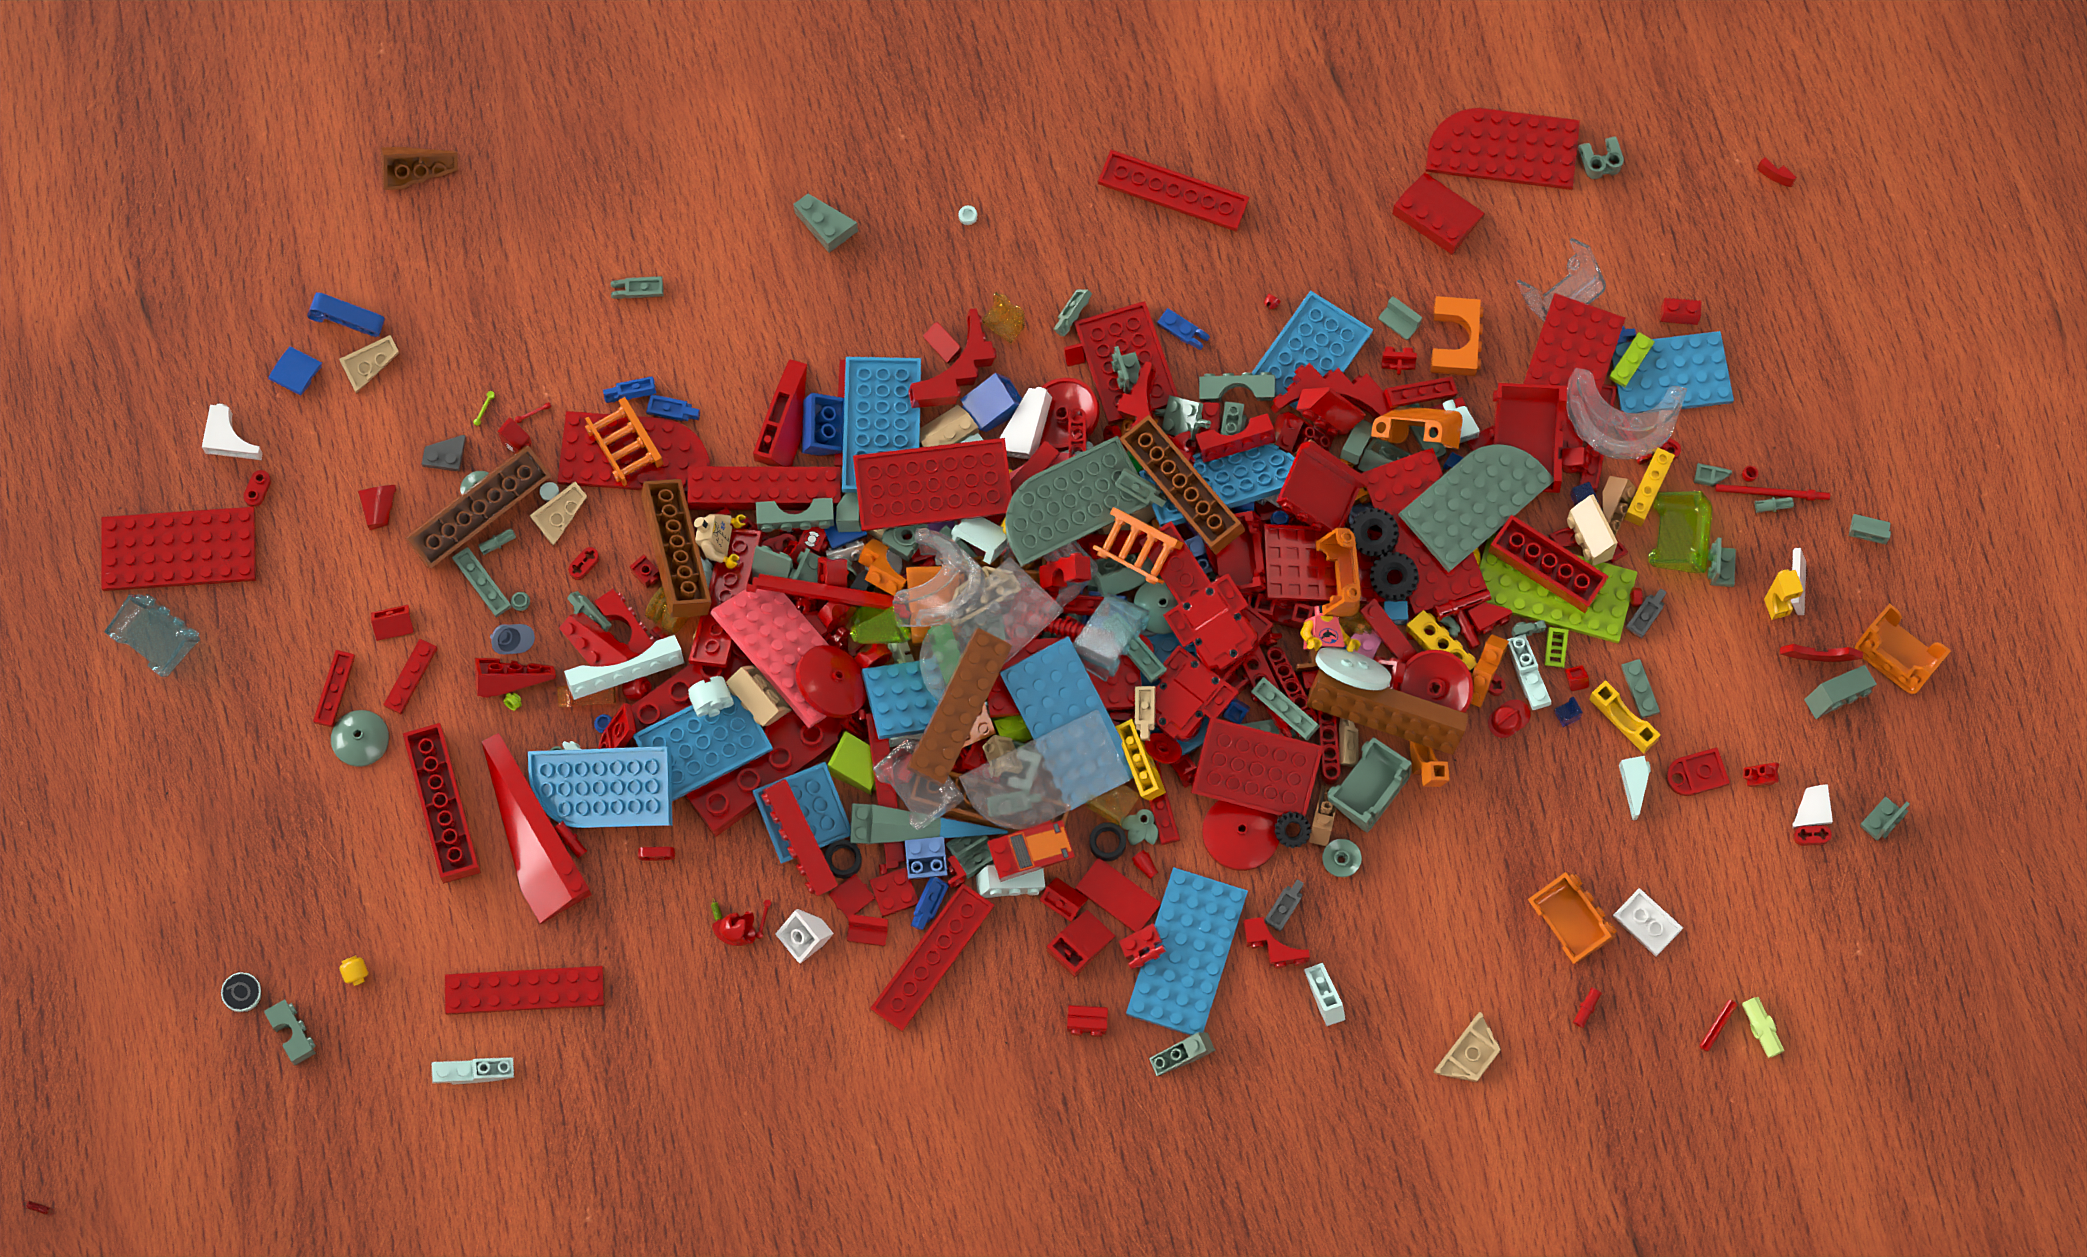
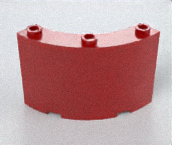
M1498 383L1497 390H1493L1495 413L1493 429H1490L1489 440H1493L1492 445L1513 446L1532 455L1554 478L1553 482L1542 492L1560 493L1562 483V459H1560L1563 446L1562 424L1563 420H1565L1567 386Z

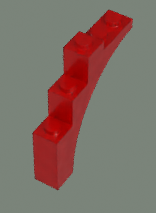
M977 308L969 309L967 314V341L959 359L938 376L925 381L911 383L908 393L912 408L956 404L961 394L959 386L974 385L976 378L979 376L978 367L992 366L994 359L997 357L996 348H993L992 341H986L985 332H982L981 329L982 317L978 315Z
M1146 361L1139 370V378L1132 386L1131 395L1124 393L1117 403V411L1120 415L1135 421L1132 423L1130 430L1148 415L1155 421L1151 406V391L1156 368L1152 363ZM1180 450L1191 465L1194 466L1196 460L1193 456Z
M1308 363L1305 367L1302 364L1294 371L1296 375L1292 379L1294 382L1286 388L1288 392L1284 395L1280 393L1272 400L1274 404L1270 409L1276 414L1287 405L1299 401L1303 389L1325 387L1332 388L1349 402L1368 412L1375 419L1394 410L1396 407H1389L1384 391L1368 373L1363 377L1358 375L1351 382L1339 368L1334 372L1332 370L1328 371L1322 377Z

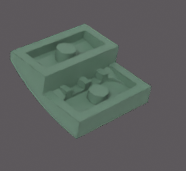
M987 835L956 837L946 843V847L951 855H955L966 872L967 879L982 871L986 866L994 864L987 843L989 841Z

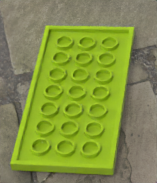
M1498 533L1492 534L1487 539L1480 564V571L1491 594V600L1486 601V603L1511 609L1512 615L1537 622L1544 620L1545 624L1619 643L1630 603V592L1634 587L1637 571L1604 562L1594 565L1593 567L1609 577L1588 611L1583 613L1489 553L1490 545ZM1578 556L1579 558L1590 564L1589 560L1586 561L1584 557Z

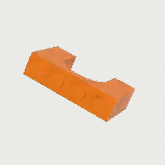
M1435 297L1433 321L1454 322L1462 325L1467 330L1470 341L1464 347L1456 350L1433 348L1430 373L1475 376L1477 370H1480L1481 358H1478V352H1481L1482 341H1479V335H1482L1483 324L1479 323L1480 318H1483L1484 307L1480 306V299Z

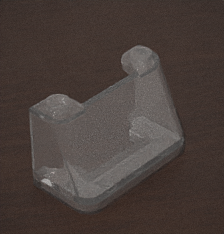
M906 739L874 766L873 769L876 772L877 779L882 783H890L910 810L909 823L911 826L921 830L960 804L964 797L949 776L945 784L940 787L907 770L906 767L920 740Z

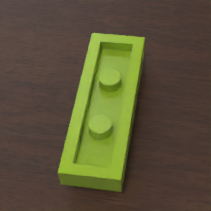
M1638 332L1609 379L1625 388L1655 341Z

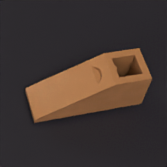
M1610 476L1602 492L1603 514L1614 536H1616L1637 488L1629 479Z
M1324 785L1321 787L1309 838L1310 843L1323 846L1328 845L1337 809L1328 801L1327 793L1331 787Z

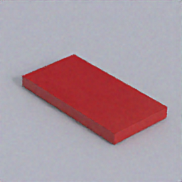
M1099 857L1075 887L1078 892L1134 933L1143 929L1161 906V902Z

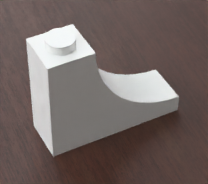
M224 404L210 405L202 444L204 452L213 455L262 460L263 453L259 446L246 443L235 434L230 408Z

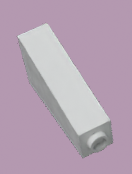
M1036 387V389L1029 388L1000 438H1005L1008 457L1030 459L1039 448L1052 401V396L1046 389Z

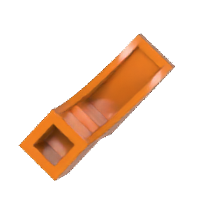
M873 538L864 546L858 560L859 563L869 568L865 580L898 598L902 594L907 579L895 572L888 563L886 555L890 547Z
M1493 634L1487 640L1481 658L1472 673L1474 696L1471 704L1480 708L1483 705L1493 677L1504 658L1509 644L1508 640Z
M1409 741L1412 774L1422 775L1423 787H1441L1450 781L1448 762L1438 761L1432 748Z

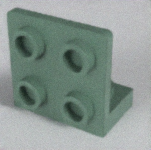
M1117 346L1114 347L1113 361L1111 363L1114 372L1118 374L1117 382L1119 388H1123L1124 393L1128 394L1131 393L1133 384L1139 378L1138 373L1141 367L1136 352L1121 356Z
M1717 537L1708 552V561H1711V567L1708 568V579H1711V585L1734 587L1736 549L1721 548L1722 538Z
M1885 796L1860 824V827L1877 841L1881 837L1886 838L1896 824L1898 825L1909 812L1906 808L1910 803L1906 802L1899 808Z

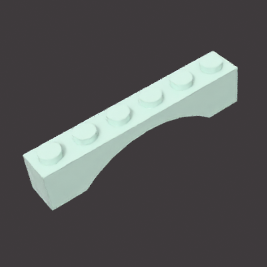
M675 635L656 641L643 654L624 663L604 667L582 665L564 672L568 687L575 700L683 664L684 659L680 645Z

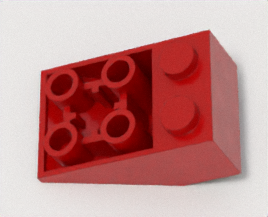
M1288 411L1277 416L1273 426L1276 442L1271 444L1277 445L1280 450L1293 455L1298 451L1302 443L1312 439L1329 452L1334 437L1329 436L1327 433Z
M1086 910L1047 945V952L1076 978L1116 936L1089 910Z

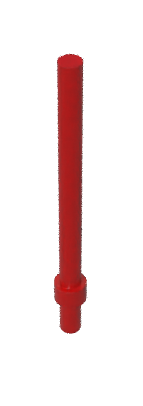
M1715 485V492L1806 498L1807 501H1815V499L1830 500V493L1816 492L1812 489L1800 491Z

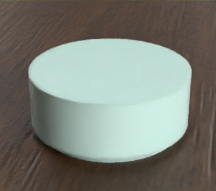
M972 206L962 207L959 211L960 222L964 225L974 224L977 220L976 209Z
M547 482L540 488V495L546 502H549L560 493L558 486L552 482Z

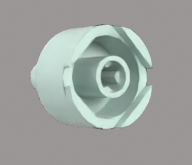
M711 677L710 682L705 683L702 680L689 688V698L698 717L709 715V717L717 716L720 714L719 710L734 704L723 677Z

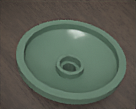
M1146 582L1136 593L1134 612L1137 620L1145 629L1157 634H1169L1173 630L1163 614L1179 604L1165 582L1163 584L1156 582L1155 585ZM1165 600L1166 604L1160 605L1159 601Z
M356 710L345 714L337 721L331 733V745L336 756L342 762L355 767L368 766L378 761L386 752L389 744V731L383 719L377 714L366 710ZM361 732V735L355 737V733Z

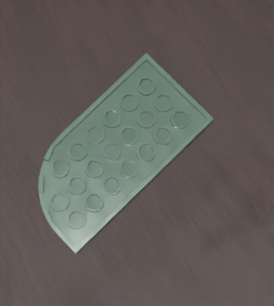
M1118 436L1035 474L1027 479L1013 494L1007 507L1005 528L1010 547L1021 567L1116 522L1114 520L1115 516L1110 514L1113 507L1131 515L1151 505L1143 503L1115 486V482L1124 468L1138 475Z
M1488 445L1478 448L1465 456L1398 515L1442 566L1450 572L1502 527L1511 515L1517 514L1548 487L1554 478L1537 459L1527 452L1508 445Z

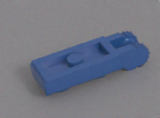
M1168 308L1157 322L1159 327L1199 350L1203 348V344L1193 337L1196 335L1205 341H1208L1210 338L1208 333L1198 329L1197 326Z

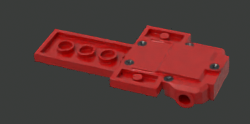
M1170 521L1158 530L1184 544L1180 550L1174 548L1173 551L1170 550L1159 572L1179 604L1163 614L1183 648L1194 643L1197 655L1204 666L1210 670L1220 668L1222 671L1254 651L1253 646L1258 641V633L1251 622L1241 614V611L1249 607L1228 573L1215 582H1210L1176 527ZM1147 537L1139 541L1142 548L1147 540ZM1159 539L1157 542H1154L1148 554L1153 565H1155L1164 547L1162 546L1164 542Z
M1249 606L1241 611V614L1251 622L1258 633V641L1253 646V649H1255L1272 629L1273 623ZM1178 645L1163 663L1167 669L1166 673L1158 678L1161 680V683L1156 686L1155 727L1174 742L1176 740L1187 742L1195 738L1201 729L1204 718L1208 717L1210 719V717L1218 719L1239 694V691L1226 681L1249 654L1222 671L1220 668L1210 670L1204 666L1198 655L1194 657Z

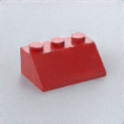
M1330 387L1303 389L1296 410L1302 413L1304 418L1313 421L1315 426L1324 429L1332 437L1346 435L1366 415V413Z

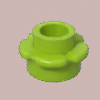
M516 693L506 694L507 697L504 699V704L509 709L515 711L522 706L519 695Z

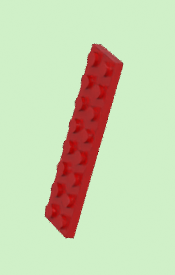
M1110 150L1098 179L1099 185L1236 232L1249 202L1248 196L1114 150Z
M732 528L727 557L732 554L738 555L739 560L736 562L738 564L730 569L726 566L725 562L720 563L716 561L708 588L711 605L708 615L700 617L688 659L690 664L727 668L734 640L710 613L712 609L747 588V584H750L753 574L754 551L756 546L760 547L762 531Z
M962 883L876 999L870 1010L903 1032L995 905Z
M603 966L445 974L446 1015L604 1006Z

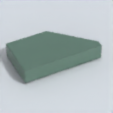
M1698 463L1694 483L1714 486L1732 474V470Z

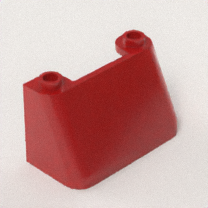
M1253 511L1236 513L1234 515L1246 531L1216 554L1219 576H1216L1213 582L1228 573L1240 593L1264 592L1267 587L1265 585L1266 577L1264 576L1262 519Z

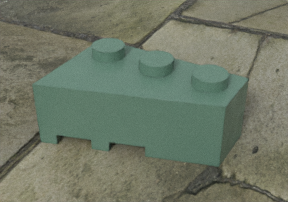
M810 194L805 195L794 203L795 214L829 253L858 232L856 221Z
M1863 665L1820 684L1804 701L1815 719H1818L1845 704L1856 701L1860 696L1864 698L1872 693L1871 689L1877 683L1866 665Z

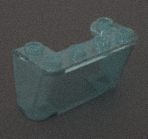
M1108 593L1073 643L1085 669L1104 681H1107L1109 677L1113 678L1119 669L1118 666L1121 662L1119 658L1121 655L1125 656L1131 648L1129 644L1132 639L1136 641L1140 633H1143L1147 628L1148 621L1151 618V615H1149L1150 610Z
M129 594L104 632L118 643H127L150 661L147 665L161 677H168L199 642V633L192 628H187L182 619L169 614V609L156 604V599L148 594L146 596Z

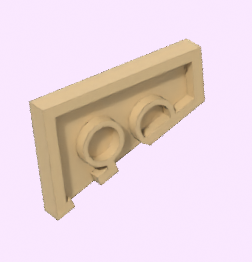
M391 335L339 360L357 393L399 354V351Z
M574 482L531 514L530 518L554 546L587 499V495Z

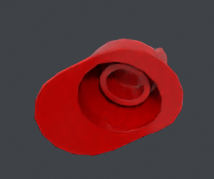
M1518 699L1505 702L1489 716L1488 727L1491 733L1500 738H1508L1514 735L1529 722L1531 717L1530 709L1526 703Z

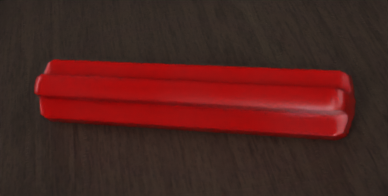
M1729 999L1699 1045L1702 1050L1706 1052L1710 1050L1736 1009L1737 1003Z

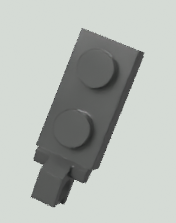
M1660 588L1655 597L1651 594L1649 597L1647 596L1626 626V629L1642 639L1665 605L1662 599L1667 592Z
M1297 879L1292 888L1289 886L1286 889L1284 888L1264 920L1267 925L1279 932L1282 931L1301 901L1303 895L1299 892L1304 886L1303 882Z

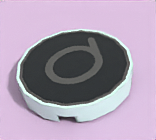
M240 972L233 974L226 979L222 986V1000L229 1009L235 1012L250 1011L257 1006L261 999L260 983L254 976L248 973Z

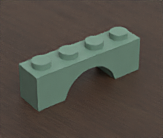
M1247 372L1242 373V376H1234L1233 373L1215 376V374L1209 373L1204 374V377H1199V399L1201 403L1221 402L1223 395L1235 387L1249 389L1253 392L1257 401H1272L1276 397V377L1271 372H1262L1260 375H1253V373Z
M833 498L813 499L810 507L799 514L783 512L775 501L756 502L758 530L771 532L773 529L789 531L792 528L808 530L811 527L826 529L834 526Z

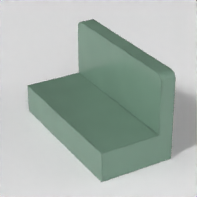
M1394 296L1390 298L1387 308L1378 318L1405 340H1408L1422 322L1420 315Z
M1854 514L1848 536L1886 545L1891 531H1889L1890 522Z

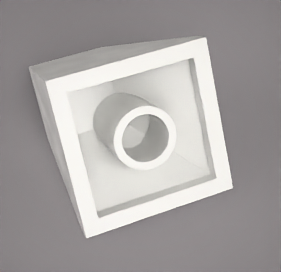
M799 909L795 910L776 932V936L799 964L824 946L834 934L821 918Z

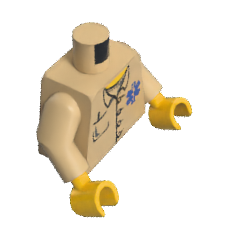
M709 514L707 517H699L695 520L694 526L697 528L695 540L706 558L720 563L725 562L726 566L730 569L738 564L736 563L739 560L738 555L732 554L727 557L732 531L730 523L735 528H741L745 523H740L739 520H744L746 518L744 515L740 514L735 518H731L730 515Z

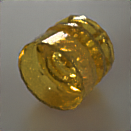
M663 586L654 594L645 611L646 618L649 620L653 619L655 624L662 621L661 627L670 634H676L689 618H670Z

